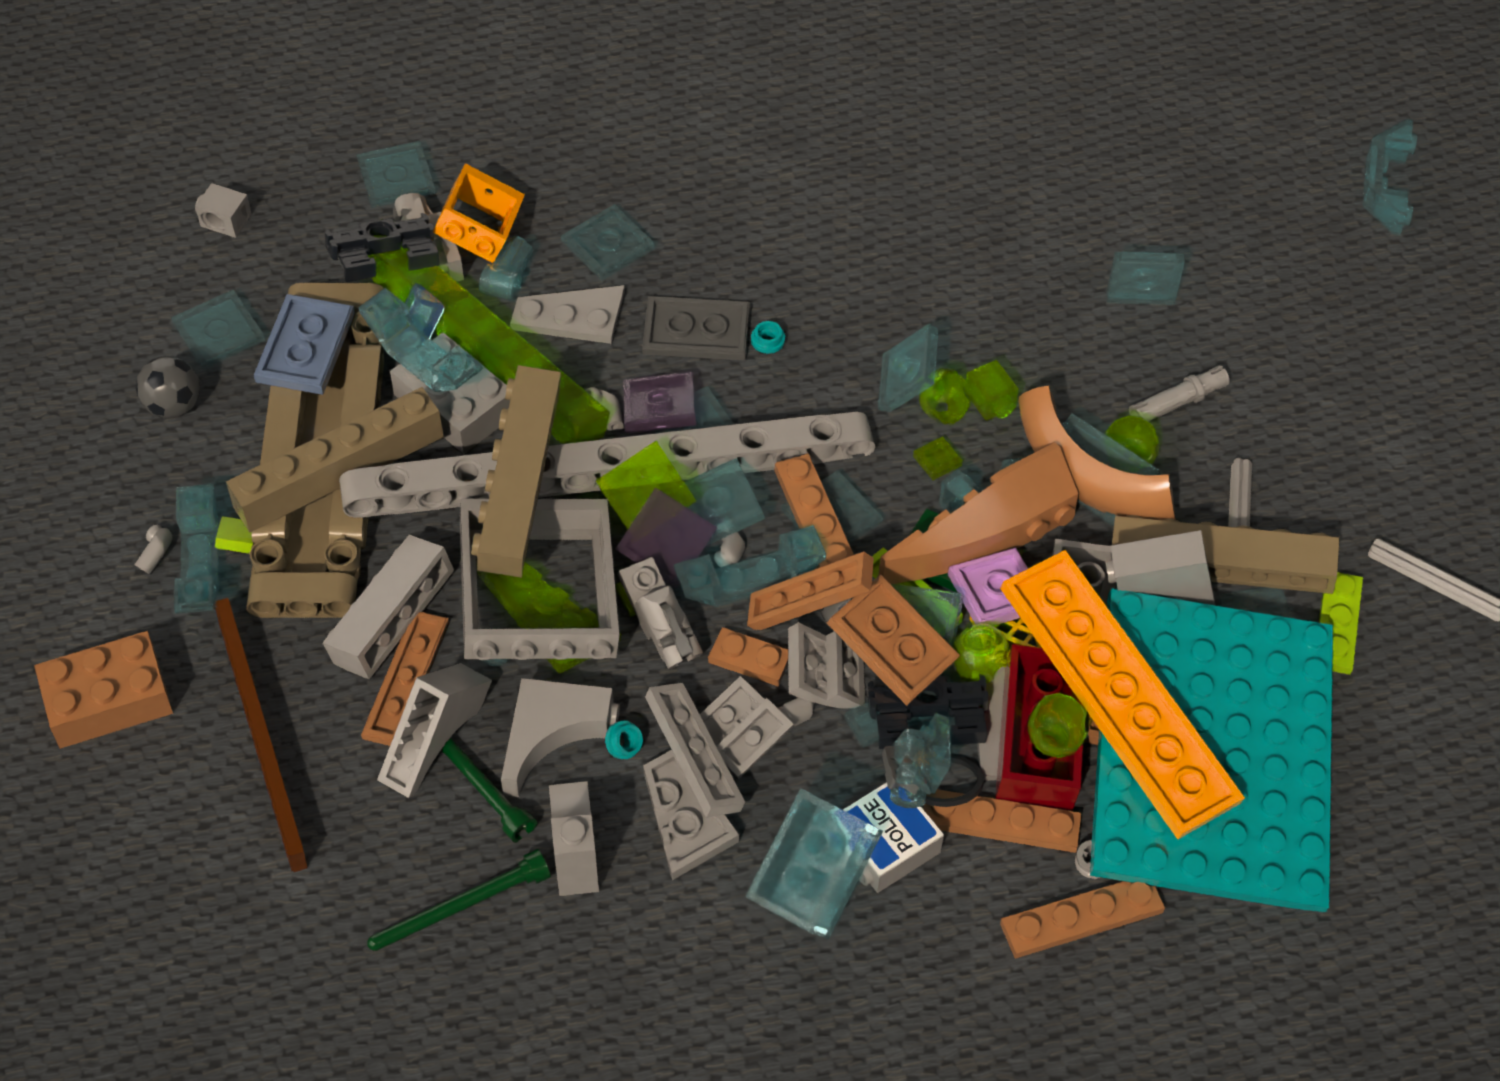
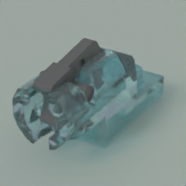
M935 713L928 726L923 725L920 730L905 729L892 746H886L883 749L882 758L886 771V782L889 788L890 799L895 805L904 808L921 807L925 804L926 794H935L951 767L950 723L948 717Z

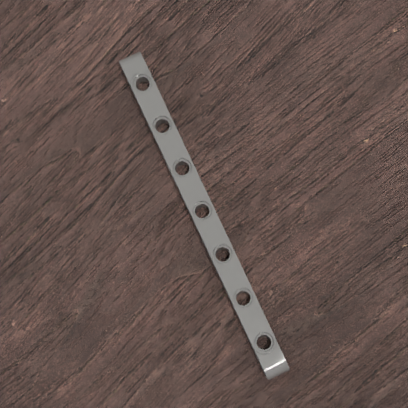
M849 412L551 445L548 448L538 498L769 471L775 469L776 462L809 454L813 464L853 458L852 455L862 453L868 456L874 452L875 443L867 415L862 412ZM493 452L348 470L339 478L343 511L349 517L362 518L460 507L461 499H489L490 492L485 491L488 470H495L497 461L492 460Z

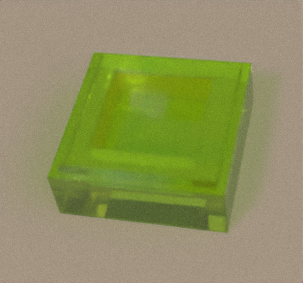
M943 436L913 451V457L932 481L961 467L963 460Z

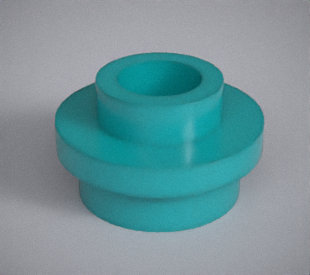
M763 321L752 331L751 344L761 353H775L783 348L785 333L779 324L773 321ZM765 337H771V338H773V339L767 340V339H763V338H765Z
M617 721L606 732V748L617 759L632 758L642 747V733L632 722ZM621 734L624 736L625 741L622 747L620 745Z

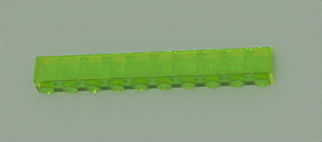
M377 235L373 237L384 238L387 236ZM402 246L401 250L368 255L369 258H374L376 262V277L371 278L375 283L385 288L408 311L420 287L423 288L444 306L433 332L437 336L445 333L506 385L509 378L515 379L518 365L561 372L560 394L551 433L559 442L569 444L595 441L605 435L610 411L439 266L409 271L408 258L406 256L408 249H403ZM425 297L423 304L434 312L437 306L435 304L434 307L431 306L432 302L428 303V298ZM421 306L419 309V314L424 319L429 321L432 317L431 312L429 310L427 311V314L429 315L428 317L421 311L423 310L425 312L426 308L424 306ZM416 315V318L419 321H421L426 326L428 325V323H426L421 317Z

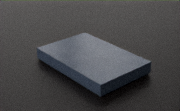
M287 294L255 370V382L323 395L355 315L354 306Z

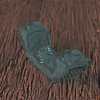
M1407 119L1372 138L1365 162L1362 206L1393 235L1397 236L1401 235L1404 225H1410L1413 206L1408 205V191L1387 188L1388 178L1383 177V173L1386 174L1389 162L1405 164L1408 153L1414 154L1418 136L1417 134H1412L1413 120Z
M386 288L358 307L360 314L387 354L434 392L457 390L483 369L481 363L458 345L447 353L414 327L411 322L409 306Z
M214 485L176 487V520L181 532L180 578H175L174 611L175 614L213 611L215 609V601L220 599V549L215 548L219 522Z
M813 525L780 534L778 552L717 569L714 568L710 556L705 555L674 564V570L685 598L719 607L750 598L753 592L812 571L826 559V552Z

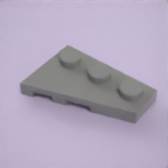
M625 285L518 297L510 322L511 330L612 344L625 293Z
M672 750L643 765L647 788L672 880L739 842V834L725 815L706 818Z

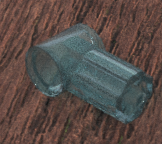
M513 236L507 239L493 264H487L484 267L479 282L480 293L514 302L515 299H512L516 289L520 290L522 274L533 255L532 246L524 238Z

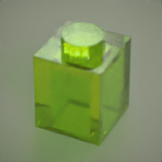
M997 359L967 372L964 392L985 421L994 417L1005 418L1016 408L1019 388Z

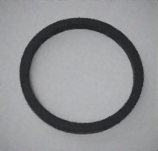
M935 754L914 762L915 770L934 761L957 763L969 768L978 780L976 786L970 792L955 798L941 799L924 795L919 791L916 795L909 792L913 798L922 803L938 807L957 806L973 800L983 788V773L981 769L967 758L953 754Z

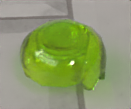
M939 368L934 370L921 383L919 393L920 407L928 417L941 424H955L963 418L970 406V400L964 394V386L968 385L967 381L954 369ZM941 402H945L948 405L947 411L937 412L935 408Z
M1127 415L1119 418L1105 431L1106 456L1110 465H1113L1115 469L1129 473H1138L1150 468L1159 454V441L1156 430L1151 423L1141 416ZM1130 451L1128 462L1124 459V456L1127 452Z
M978 623L969 626L957 636L952 647L960 654V657L953 663L960 678L967 682L978 681L979 674H982L986 678V683H990L994 680L997 670L1007 666L1009 642L1001 630L990 624Z
M1054 693L1045 695L1034 707L1028 719L1027 727L1031 743L1045 755L1062 758L1075 754L1088 735V732L1085 730V718L1087 715L1085 708L1073 697L1065 694Z

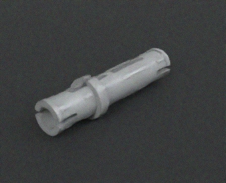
M1218 365L1197 376H1187L1184 378V382L1151 396L1144 401L1131 405L1129 407L1130 416L1134 420L1139 418V421L1136 423L1138 426H1142L1150 420L1167 414L1192 401L1195 403L1200 402L1205 398V395L1228 386L1230 383L1229 375L1225 368L1222 369L1223 366Z

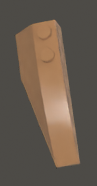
M1054 442L998 471L990 477V481L993 484L982 492L978 493L973 489L963 497L965 504L951 514L944 510L934 518L935 520L925 533L918 529L883 554L880 558L878 576L881 574L890 584L946 574L948 573L949 566L1015 547L1017 549L1031 541L1039 540L1045 533L1058 526L1067 525L1075 516L1079 493L1060 446Z

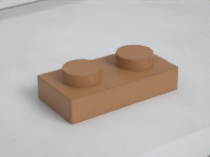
M722 627L708 656V663L779 686L788 666V649Z

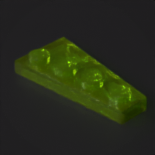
M526 562L522 578L477 570V575L521 629L599 628L598 616L588 608L582 610L571 602L569 594L559 587H551L542 580L543 575ZM619 632V641H621V636H622V634H621L620 632ZM590 658L547 660L560 674Z

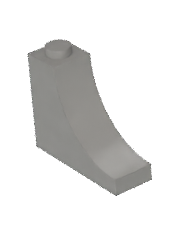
M1201 530L1110 546L1112 560L1106 561L1109 583L1116 582L1118 590L1161 595L1179 600L1215 605Z
M462 663L416 677L377 780L408 798L414 796L419 790L429 767L445 743L461 725L480 711L492 680Z
M521 678L501 776L503 795L519 797L523 783L530 771L543 757L553 750L578 740L605 738L608 728L619 719L620 705L613 703V689Z
M588 781L549 785L551 825L559 896L599 892Z

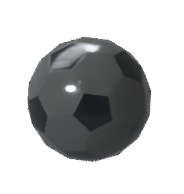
M162 356L150 360L143 366L137 376L136 393L143 408L151 414L163 419L177 418L185 415L194 407L200 394V381L194 368L186 361L175 356Z

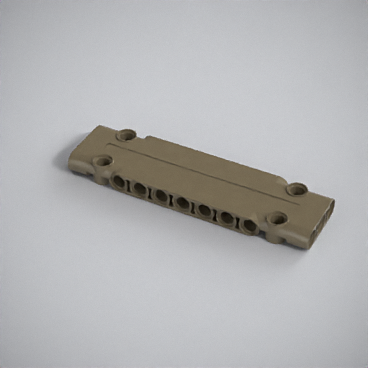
M296 283L290 286L288 294L354 306L355 315L323 395L270 386L260 465L380 407L384 371L383 345L385 340L383 329L387 300L385 288L374 283ZM340 488L252 531L253 546L250 550L252 571L246 608L249 614L258 618H343L352 603L356 601L357 583L361 574L360 554L361 549L366 547L369 517L353 518L347 516L343 511Z

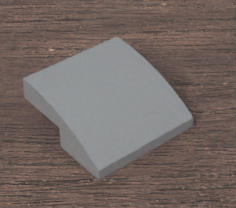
M799 622L789 627V694L835 708H865L864 661L835 631L824 635Z
M741 676L700 714L729 772L738 779L794 727V724L768 698L764 699Z

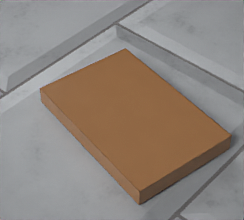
M881 574L872 581L871 591L855 596L827 622L906 706L960 657V654Z

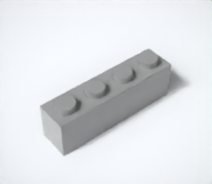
M412 535L407 536L323 641V645L333 664L364 678L370 679L400 641L409 624L419 612L425 609L453 573V566L443 546Z

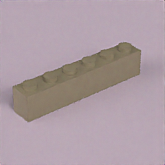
M518 365L515 379H508L505 400H510L508 409L502 408L499 420V430H504L502 439H495L492 460L497 461L495 470H488L485 491L490 492L489 501H482L479 511L478 523L483 524L482 533H475L472 543L471 555L477 556L478 571L522 578L560 394L561 372Z
M423 387L418 388L226 481L233 508L250 533L339 489V478L348 470L388 465L443 438L440 411Z
M1137 515L1115 516L1112 545L1201 530L1211 582L1333 594L1337 579L1340 537H1331L1324 533H1291L1285 529L1268 531L1254 529L1250 526H1217L1211 522H1201L1199 524L1185 523L1171 518L1153 520L1143 519Z

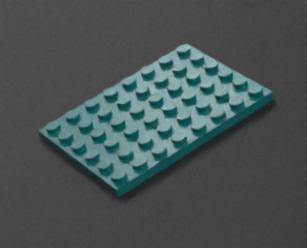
M1111 588L1108 593L1107 608L1245 799L1238 806L1178 840L1099 729L1090 876L1132 883L1141 882L1151 886L1286 908L1326 912L1329 909L1333 625Z

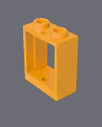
M465 163L436 222L434 233L494 263L507 240L525 194ZM486 189H491L493 192L489 193ZM457 199L500 220L501 224L498 231L454 210Z

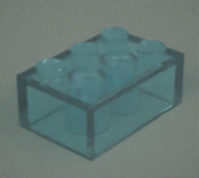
M800 788L745 897L806 931L829 939L883 830Z

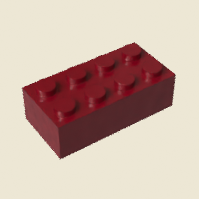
M1011 645L1005 666L995 799L1073 811L1081 789L1085 708L1043 648Z

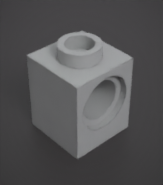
M213 183L210 184L204 194L198 197L195 205V211L201 227L235 238L252 215L247 194Z

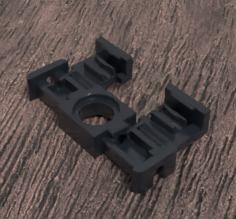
M421 213L420 218L407 221L393 222L392 218L359 223V228L348 231L330 232L329 229L325 230V246L333 260L337 261L339 258L345 271L346 282L376 277V262L374 258H369L368 255L401 250V246L403 249H408L406 256L408 258L409 271L439 266V251L434 244V226L432 223H429V217L425 213ZM382 235V236H387V237L377 238V237H373V236Z
M979 674L978 681L954 683L946 682L945 676H939L923 690L935 693L938 696L936 701L926 703L916 697L907 706L888 686L874 687L873 681L868 683L869 715L872 719L877 720L879 749H884L886 746L913 747L914 732L913 728H908L907 720H911V717L948 715V712L949 717H954L955 725H951V745L986 743L987 727L984 713L987 711L989 696L988 691H986V678L984 675Z

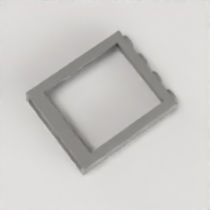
M461 499L460 549L464 659L563 660L574 658H617L619 625L608 500L538 499L530 540H592L599 628L479 629L476 556L471 555L474 534L482 533L483 524L478 523L481 502H488L489 499Z

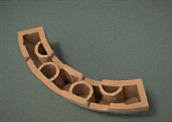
M1049 385L1034 388L1019 396L1021 420L1034 453L1054 442L1060 446L1079 493L1078 500L1103 513L1108 512L1122 517L1137 515L1143 519H1176L1173 489L1168 474L1140 475L1124 472L1101 463L1087 454L1071 439L1061 425L1056 411L1055 399Z

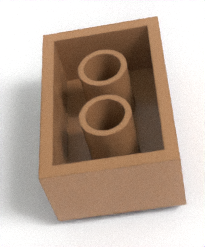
M148 631L34 665L49 726L60 749L173 714L157 655Z

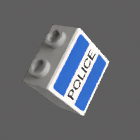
M886 782L832 816L830 841L839 855L844 856L847 854L855 864L853 865V870L859 881L865 886L871 884L875 891L879 893L941 853L944 834L907 789L900 787L898 790H891Z

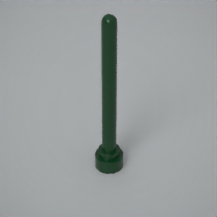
M450 737L441 750L502 817V830L514 843H517L522 839L517 834L523 829L528 834L534 831L537 826V820L527 809H520L518 806L513 807Z
M539 849L523 855L524 860L518 862V867L370 936L367 940L368 948L372 951H378L524 881L527 884L533 881L535 884H539L551 878Z

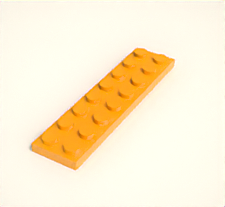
M1066 550L1003 581L1000 589L1178 840L1242 803L1245 797Z

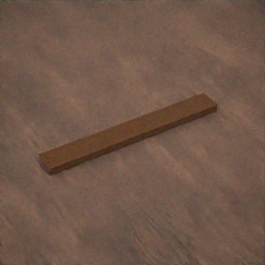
M229 598L215 601L216 604H214L218 623L291 871L295 873L307 869L303 846Z

